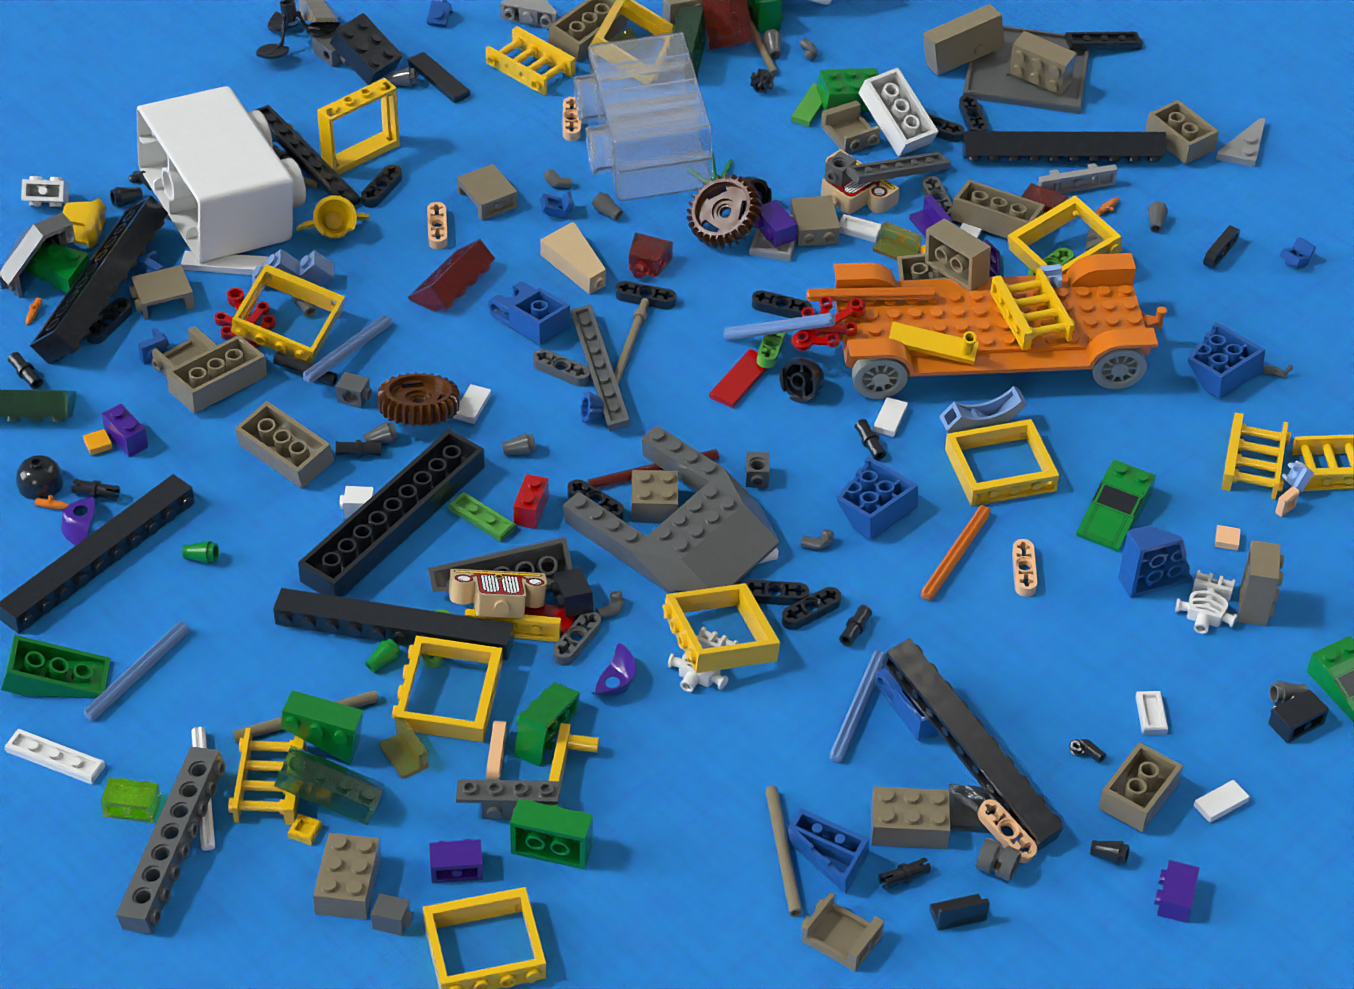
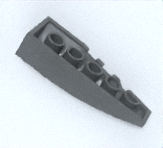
M559 537L430 567L428 572L432 590L439 592H449L451 569L545 573L547 580L546 590L551 589L550 583L554 582L553 573L570 570L573 567L566 537Z

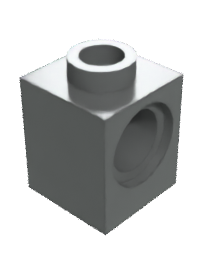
M839 151L826 162L824 179L842 187L851 179L845 174L847 166L856 165L857 159Z
M344 372L336 385L337 402L362 409L365 402L369 401L372 395L369 378Z
M746 452V487L768 488L769 452Z

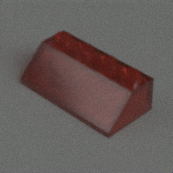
M702 0L710 50L747 45L753 42L747 0Z
M478 239L457 249L407 298L431 311L436 312L442 308L445 311L454 304L453 300L455 298L461 297L467 291L465 289L467 286H471L479 280L477 277L479 274L482 275L491 268L489 264L495 257L482 240Z

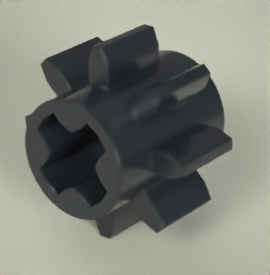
M759 68L757 73H752L750 86H753L755 92L766 94L767 89L772 90L775 77L771 75L769 70Z

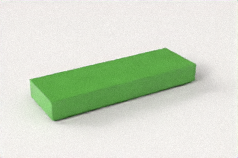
M816 83L812 84L792 114L791 122L810 127L823 107Z
M465 492L448 504L451 512L499 542H502L516 530L515 523Z

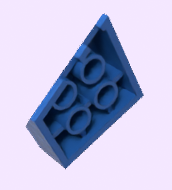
M1215 321L1212 325V330L1206 333L1203 342L1198 344L1189 356L1188 363L1202 388L1221 398L1263 371L1265 349Z
M868 456L863 467H859L856 471L855 478L849 481L837 497V502L853 529L872 539L918 507V485Z
M1150 525L1134 528L1127 532L1118 579L1130 598L1193 581L1189 572L1190 567L1186 560L1187 554L1182 537Z

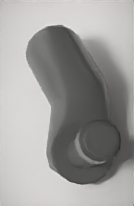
M1265 365L1262 372L1263 374L1286 378L1288 377L1287 374L1293 369V366L1289 365L1283 371L1275 366Z

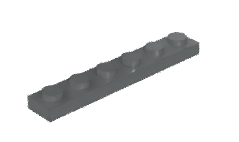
M940 152L847 166L845 174L854 183L863 184L949 169L951 161Z

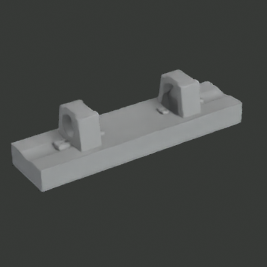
M1093 163L1088 164V169L1059 173L1058 170H1050V175L1039 177L1036 193L1040 198L1113 186L1116 183L1118 169L1115 164L1097 167Z

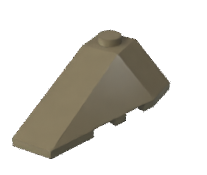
M298 0L299 11H301L304 21H341V16L325 0Z

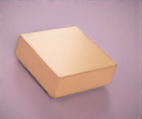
M1293 486L1279 497L1275 513L1280 517L1286 515L1296 506L1299 496L1297 488Z
M1217 525L1214 547L1238 551L1240 529Z

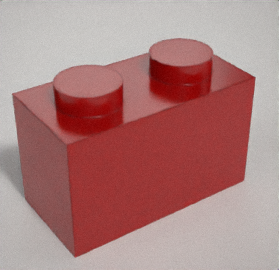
M526 474L513 505V520L517 526L536 529L549 498L548 478Z

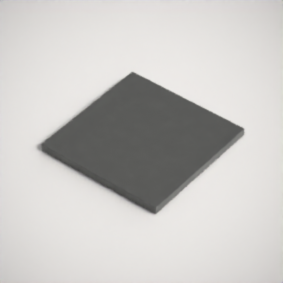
M1003 26L1005 46L969 62L963 95H972L977 100L1080 114L1089 50H1071L1076 52L1073 78L1062 95L1009 73L1013 44L1023 31L1069 49L1064 38L1065 34Z

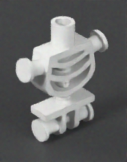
M1198 570L1192 590L1194 592L1191 593L1189 602H1183L1177 598L1175 612L1187 611V619L1196 621L1194 630L1200 634L1207 633L1209 625L1219 627L1222 621L1230 624V627L1233 628L1238 615L1234 614L1233 616L1226 612L1228 608L1227 601H1230L1235 579L1229 581L1223 579L1224 576L1220 575L1218 580L1213 578V573L1207 575L1200 573L1201 570Z
M705 627L701 628L698 636L696 635L703 649L739 644L737 640L734 642L728 640V636L725 635L720 639L718 638V632L713 631L711 633L706 631ZM685 652L682 658L675 657L672 653L669 657L668 668L672 666L679 668V676L684 677L680 686L686 692H692L697 684L709 687L713 682L718 685L719 689H723L728 682L726 675H720L721 670L695 673L691 663L687 662Z

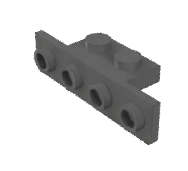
M459 779L457 781L456 803H482V819H511L518 799L532 800L541 804L558 805L559 782Z

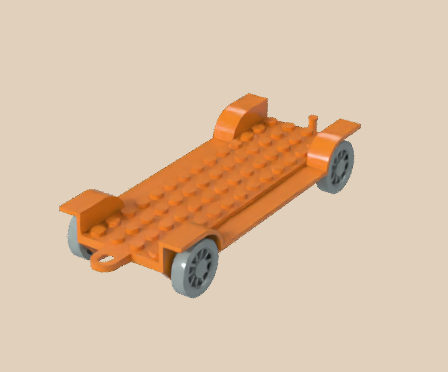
M1132 253L1085 256L1074 262L1068 268L1066 274L1062 275L1061 288L1053 287L1069 317L1075 322L1072 340L1067 342L1062 332L1036 336L1032 339L1031 349L1022 351L990 294L992 277H989V281L973 291H969L951 279L895 281L891 270L877 263L834 264L833 266L836 279L835 288L933 286L936 290V297L933 300L864 301L866 306L864 316L860 318L849 316L836 324L844 326L847 322H855L857 324L858 333L855 336L838 335L840 341H842L846 366L852 369V380L855 390L860 395L871 399L891 397L904 388L908 377L1091 369L1093 378L1098 385L1107 389L1126 388L1137 383L1144 376L1147 370L1145 356L1150 353L1151 348L1158 347L1154 329L1162 328L1164 316L1167 312L1165 307H1158L1156 316L1144 314L1140 309L1133 286L1136 266ZM1036 276L1002 277L1008 285L1033 281ZM1037 289L1011 293L1013 298L1021 299L1040 295ZM834 301L836 313L847 308L850 301ZM1045 303L1020 307L1019 309L1025 314L1046 310L1048 307ZM1051 317L1027 323L1032 328L1056 324V321ZM892 322L963 338L965 332L971 331L975 333L976 341L979 344L974 365L909 350L902 342L889 339ZM822 333V334H820V335H818V336H819V337H826L828 334H827V333Z

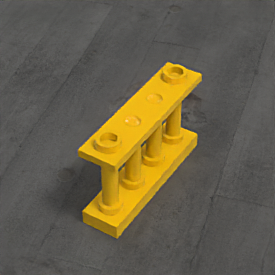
M518 26L512 29V42L499 51L490 46L486 47L487 64L544 96L547 94V81L558 73L562 72L569 77L576 74L575 57ZM516 48L524 51L514 59L506 56ZM530 56L538 59L528 67L521 64ZM545 64L553 67L543 75L535 72Z
M1037 268L1035 280L1012 285L1005 283L1001 275L992 277L990 294L1022 351L1031 349L1032 339L1036 336L1062 332L1067 342L1072 340L1075 322L1069 317L1052 288L1049 277L1045 276L1041 268ZM1037 289L1040 295L1021 299L1013 298L1011 293ZM1045 303L1048 307L1046 310L1025 314L1019 309L1020 307ZM1051 317L1056 321V324L1032 328L1027 323Z
M1235 412L1221 490L1230 491L1232 482L1237 483V481L1271 487V499L1275 500L1277 491L1282 492L1284 479L1280 478L1285 445H1289L1291 432H1287L1288 422L1283 423L1281 432L1246 426V423H1242L1244 414ZM1249 435L1279 441V446L1277 448L1246 442L1240 436ZM1242 450L1276 456L1277 460L1276 463L1241 457L1242 454H1238V451L1242 452ZM1241 465L1275 472L1274 479L1241 473L1235 467Z
M1354 435L1295 437L1291 450L1292 456L1303 455L1306 466L1314 472L1303 491L1354 489ZM1325 454L1329 468H1316L1312 455ZM1334 454H1347L1351 467L1338 468Z
M251 728L245 729L244 738L239 740L241 758L234 797L229 798L228 805L229 813H233L234 823L240 822L241 811L279 812L280 815H284L285 825L293 824L297 816L307 751V742L295 736L294 740H290V742L252 741ZM251 751L289 752V755H292L291 759H287L286 762L250 760ZM248 770L278 771L289 774L288 779H284L283 782L247 780ZM245 790L275 791L285 794V799H281L280 802L243 800Z

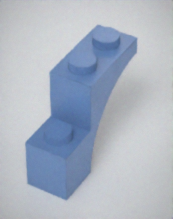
M280 249L275 254L270 255L261 266H257L254 269L252 285L264 265L268 264L322 287L334 277V263L315 250L308 256H304L301 261H298Z
M1013 386L1003 395L985 403L967 405L953 402L939 417L946 431L954 433L976 429L979 425L989 427L1006 424L1027 403L1020 389Z

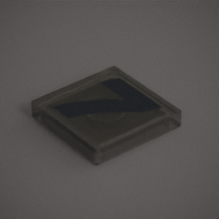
M949 784L950 829L991 833L978 818V810L985 800L991 799L986 791L978 786ZM987 810L985 813H986L987 815H989V814H993V815H994L995 812H994L993 810H991V811H988V810Z

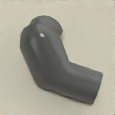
M806 38L801 40L800 47L806 50L804 56L808 60H813L814 56L818 55L817 46Z
M551 169L544 173V179L551 187L572 188V178H561Z
M824 529L818 538L802 536L800 546L821 550L833 543L834 532Z
M621 591L611 592L609 604L596 609L601 620L621 612L625 603Z

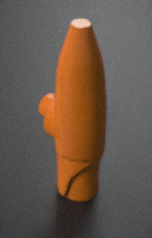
M1119 197L1104 203L1096 210L1097 215L1101 216L1105 212H1113V207L1119 201Z
M36 298L34 303L30 305L26 317V325H29L38 314L43 302L41 298Z
M49 495L48 499L36 498L35 506L48 509L62 510L69 506L65 502L53 499V495Z

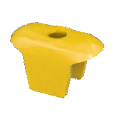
M97 198L91 202L66 203L62 213L73 224L75 241L71 243L88 246L89 250L93 249L98 244L106 221V207L103 201Z

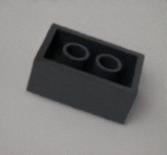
M365 13L335 30L330 41L334 49L367 85L376 82L396 69L403 56Z

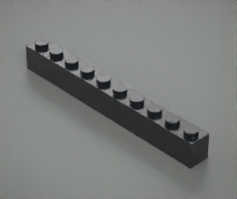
M965 131L962 133V158H968V161H980V158H988V161H1000V158H1008V161H1020V158H1028V161H1040V158H1048V161L1054 162L1060 161V158H1068V161L1076 162L1080 161V158H1088L1090 162L1100 161V158H1108L1109 162L1120 161V158H1128L1129 162H1138L1140 158H1148V162H1158L1160 158L1166 156V132Z
M172 474L0 601V620L18 634L31 627L33 623L45 614H48L61 602L67 600L81 587L86 586L97 575L103 573L116 561L122 559L124 555L138 547L144 540L154 535L168 522L173 521L184 510L189 509L195 503L193 487Z
M281 588L273 608L275 624L284 627L301 628L309 631L314 630L375 641L391 639L399 645H414L416 636L498 647L502 648L503 660L508 661L514 642L513 623Z
M909 638L888 650L882 664L990 798L999 802L1036 843L1037 851L1056 840L1064 828L1060 818L1051 812L1044 798L1033 790L1029 780L1020 774L1012 759L1003 753L999 748L998 742L985 731L981 721L972 715L967 704L954 693L951 684L945 681L938 673L936 666L927 660L920 646L914 644Z

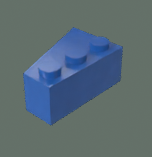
M800 808L788 828L789 843L846 894L869 854V839Z

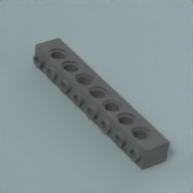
M190 747L116 913L123 930L152 934L155 925L160 922L161 911L164 904L170 899L173 883L179 878L183 860L188 857L190 844L198 834V826L202 817H205L209 800L216 792V784L219 777L224 774L225 762L222 760L219 750Z

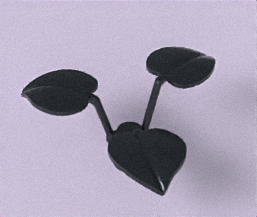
M282 0L279 3L281 13L275 11L268 22V30L281 31V41L279 44L261 46L257 49L256 56L265 59H277L285 56L289 52V47L283 46L285 29L296 27L299 24V20L303 27L307 29V34L312 36L327 35L337 29L341 22H312L308 25L302 18L301 11H297L295 0Z

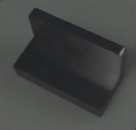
M974 894L930 904L929 911L937 930L940 931L987 920L990 902L988 898L981 899L980 894Z

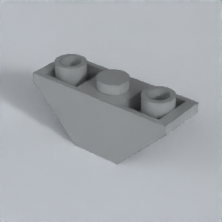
M505 0L500 3L502 20L550 28V25L557 21V12L547 0Z

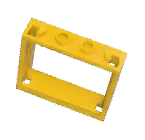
M615 0L588 50L648 87L651 81L656 82L661 74L659 69H663L667 62L666 59L669 58L674 46L679 39L676 36L680 29L635 0ZM618 12L665 41L651 68L604 39Z
M385 78L317 110L321 158L338 175L400 145L397 88ZM381 99L383 131L336 154L333 121Z
M1076 195L1007 235L1009 250L1036 274L1039 266L1048 265L1028 246L1076 217H1080L1104 241L1061 266L1062 275L1066 274V271L1074 262L1085 256L1120 253L1122 251V239L1113 228Z
M265 264L234 315L231 332L237 336L240 335L252 340L258 345L266 346L275 351H281L312 364L343 310L345 296ZM266 285L331 312L311 348L245 321Z
M1032 419L947 434L945 451L971 506L1057 491L1059 474ZM1027 439L1042 472L977 483L962 450Z
M746 583L666 594L665 604L662 605L664 618H667L671 632L675 633L679 647L684 650L687 662L691 663L695 673L777 661L780 641ZM736 606L756 641L703 649L684 613Z
M416 636L414 645H410L408 650L409 665H404V684H400L398 688L397 699H399V703L393 707L392 718L396 720V730L484 743L503 663L502 648ZM421 654L488 664L475 722L407 712Z
M526 887L423 907L424 925L439 989L510 988L517 984L534 983V981L546 979V961ZM518 912L523 913L535 959L447 976L436 928Z

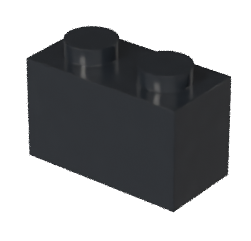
M581 567L553 573L554 582L550 583L553 597L556 596L557 606L559 609H563L566 617L594 612L592 590Z
M1309 689L1301 694H1295L1284 703H1277L1271 709L1268 724L1286 743H1289L1322 726L1325 723L1329 708Z

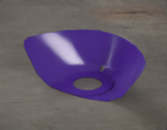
M94 496L71 503L63 510L61 531L65 538L74 545L79 544L88 537L90 522L95 511ZM78 506L88 508V513L84 516H76L73 511Z
M622 643L617 644L611 663L599 677L595 692H591L593 695H614L629 689L636 672V664L632 654ZM608 677H616L620 680V685L616 688H609L605 685V680Z

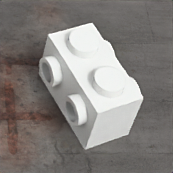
M30 176L29 179H22L21 200L29 202V206H41V203H49L50 207H62V204L69 203V183L63 181L61 177H50V180H42V177Z

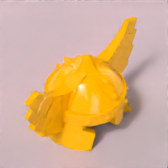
M331 195L317 203L313 211V220L299 224L296 230L316 228L323 236L330 239L345 237L349 231L354 230L357 221L369 220L370 216L365 213H356L353 204L348 199Z

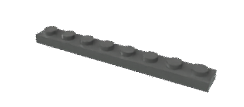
M591 304L570 310L597 395L602 400V410L609 432L631 426Z

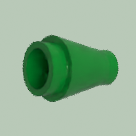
M212 541L184 545L182 556L184 559L211 564L212 562H217L219 558V546Z
M382 640L369 659L365 661V665L372 673H375L380 668L397 660L401 650L393 640Z

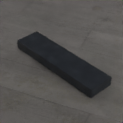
M1066 32L1064 36L1070 50L1141 49L1143 45L1137 32Z
M425 52L408 58V65L415 68L422 77L453 103L470 96V90Z

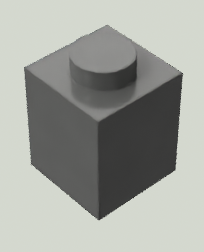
M379 893L371 912L372 929L402 936L405 928L410 927L413 919L409 900Z

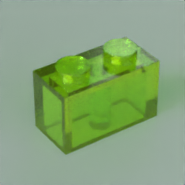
M108 778L101 799L103 816L154 823L161 801L159 784L125 778Z

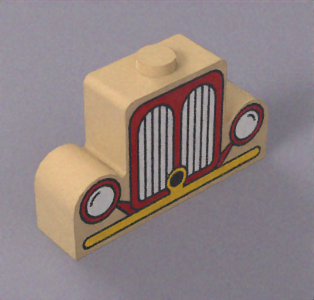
M840 149V150H838L837 152H835V153H833L832 155H830V156L826 159V162H828V161H829L834 155H836L839 151H841V152H843V153H845V154H847V153ZM858 160L856 161V165L862 164ZM823 178L821 196L832 195L834 206L848 215L865 205H868L869 209L874 213H884L898 204L900 188L886 179L863 184L854 183L850 179L842 187H839Z
M451 569L449 596L450 600L456 604L474 603L477 616L524 618L525 606L531 608L544 606L547 580L545 573Z

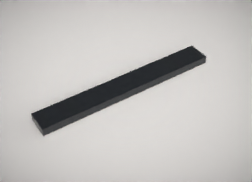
M270 105L255 109L260 111L266 118L272 138L330 196L346 198L353 206L361 203V197Z

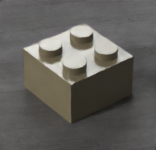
M632 470L631 522H664L678 509V471Z

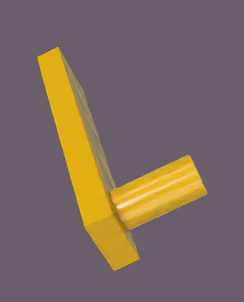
M892 322L889 339L902 342L909 350L974 365L979 344L976 341L975 333L971 331L965 332L963 338L897 322Z
M475 605L473 609H466L464 615L513 623L514 638L558 642L561 637V618L525 614L524 618L477 616Z
M564 723L560 724L549 781L559 782V793L568 750L597 753L599 747V738L572 735L571 724ZM546 804L550 806H557L556 804Z

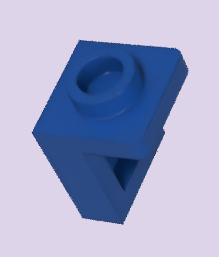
M432 0L427 24L447 27L449 14L453 13L451 4L446 0Z
M566 191L562 199L545 193L540 197L542 213L549 216L565 219L568 212H571L574 206L570 191Z
M1298 237L1292 248L1282 250L1280 257L1291 267L1308 265L1316 246L1302 237Z
M155 250L139 259L141 274L164 269L158 262V254Z
M157 328L152 329L153 338L138 343L140 360L144 365L152 362V350L155 348L162 354L167 352L168 339Z

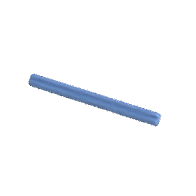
M832 313L727 327L724 329L723 336L727 340L828 327L835 325L836 317Z
M382 315L303 373V380L308 383L317 380L391 325V318Z
M180 621L84 710V716L90 721H94L189 632L187 624Z
M873 652L830 752L831 761L840 763L845 756L876 683V672L883 667L884 652Z

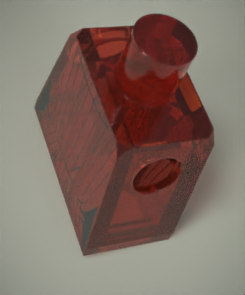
M635 233L629 252V270L638 279H642L645 275L658 276L673 258V242Z

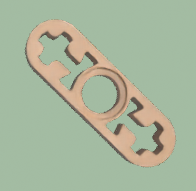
M568 97L563 100V138L567 141H576L581 137V101L576 97Z
M433 202L427 207L429 246L439 250L445 248L448 244L446 206L441 202ZM435 224L442 225L441 227H433Z
M1019 539L1014 542L1012 550L1015 591L1020 596L1030 597L1035 594L1037 587L1034 545L1029 540ZM1021 549H1023V550L1025 551V553H1026L1025 556H1022V550H1021ZM1020 565H1027V566H1029L1031 569H1030V570H1027V571H1024V570H1021V569L1019 568V566H1020ZM1024 579H1027V586L1023 583Z
M494 721L486 780H500L507 722Z
M992 799L985 800L978 810L979 820L1001 842L1004 848L1011 846L1020 850V848L1027 847L1029 851L1028 853L1023 852L1021 854L1020 863L1030 862L1037 852L1036 843L999 802ZM993 810L995 813L994 815H987L985 812ZM1001 818L1002 820H1000V822L998 823V825H995L996 820H997V822H998L999 819ZM1001 827H1010L1014 835L1010 837L1005 836L1001 832ZM1018 837V838H1019V841H1018V842L1016 841L1015 844H1013V842H1014V841L1016 840V838Z

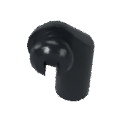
M134 171L128 177V180L133 184L137 182L144 183L149 190L152 189L143 173H146L145 171Z
M1074 739L1069 744L1070 752L1076 756H1090L1097 763H1101L1106 757V753L1089 739Z

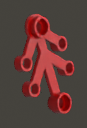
M231 288L227 291V301L237 311L245 299L244 291L240 288ZM267 302L257 303L254 312L245 320L256 324L261 316H265L260 327L270 330L276 326L275 317L268 315L270 309ZM225 312L216 313L214 316L215 324L223 326L220 329L221 338L230 340L237 335L231 332V326H224L226 324L232 325L233 317ZM244 338L253 347H261V345H258L256 342Z
M824 296L819 300L820 314L829 313L833 308L832 298ZM860 298L851 299L847 308L835 314L836 319L833 326L796 332L792 337L793 346L799 351H807L812 345H823L830 348L839 346L840 339L838 334L853 337L858 333V328L855 322H847L844 326L836 324L849 316L854 318L864 316L866 313L865 302ZM806 307L801 311L802 317L815 315L813 308ZM822 333H827V334H828L826 337H819V336H818V335H820V334H822Z

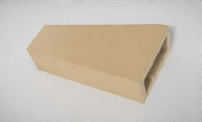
M574 222L540 239L541 256L588 294L606 285V269Z

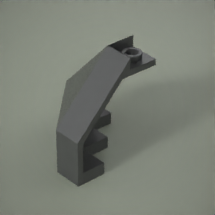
M64 213L35 223L19 234L0 269L1 289L8 287L19 298L23 297L19 275L42 243L45 241L60 246H67L68 243L75 241L73 224Z

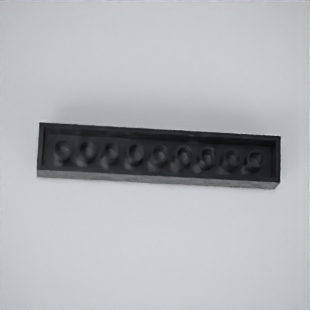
M151 195L125 210L30 344V347L48 364L56 359L60 361L67 353L73 354L78 350L80 340L90 333L89 327L99 320L100 316L98 314L109 305V298L119 291L118 285L128 278L127 272L138 263L136 259L147 250L145 246L156 237L155 232L165 224L164 219L168 212Z
M448 429L298 562L300 582L320 594L343 597L485 468L484 448Z

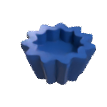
M589 391L584 392L580 405V416L585 424L599 420L603 412L601 397Z

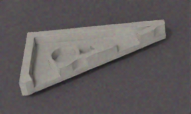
M1265 118L1258 119L1220 149L1216 160L1255 167Z

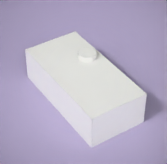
M899 68L864 81L859 95L898 157L932 144L938 130Z

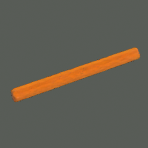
M933 286L807 289L806 297L809 302H819L824 296L831 297L832 301H850L853 298H860L863 301L933 300L936 297V290Z
M979 506L922 589L921 597L930 601L934 598L990 516L991 510L989 507Z

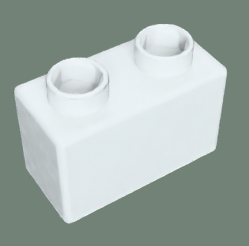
M228 86L137 107L140 171H145L143 173L145 179L164 209L168 212L169 217L199 263L286 242L292 238L293 208L302 206L306 199L304 178L298 164L292 158L280 160L273 150L270 128L266 118L260 111L253 110L247 112L233 90Z

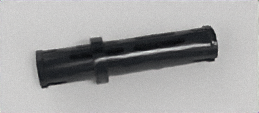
M277 351L273 358V364L302 375L306 370L315 365L281 351ZM328 371L319 377L317 381L333 387L338 380V374Z

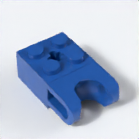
M522 281L512 286V297L496 295L488 301L489 312L494 318L539 345L570 327L569 304L540 287L535 289Z
M886 668L877 671V687L917 741L938 733Z

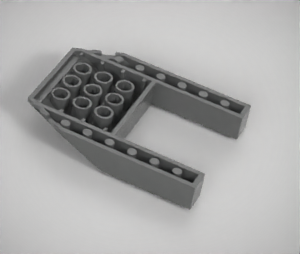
M657 425L641 438L643 456L665 471H678V479L698 492L648 536H645L580 492L563 504L566 524L667 592L676 593V590L686 592L736 585L780 545V541L761 506L725 468Z

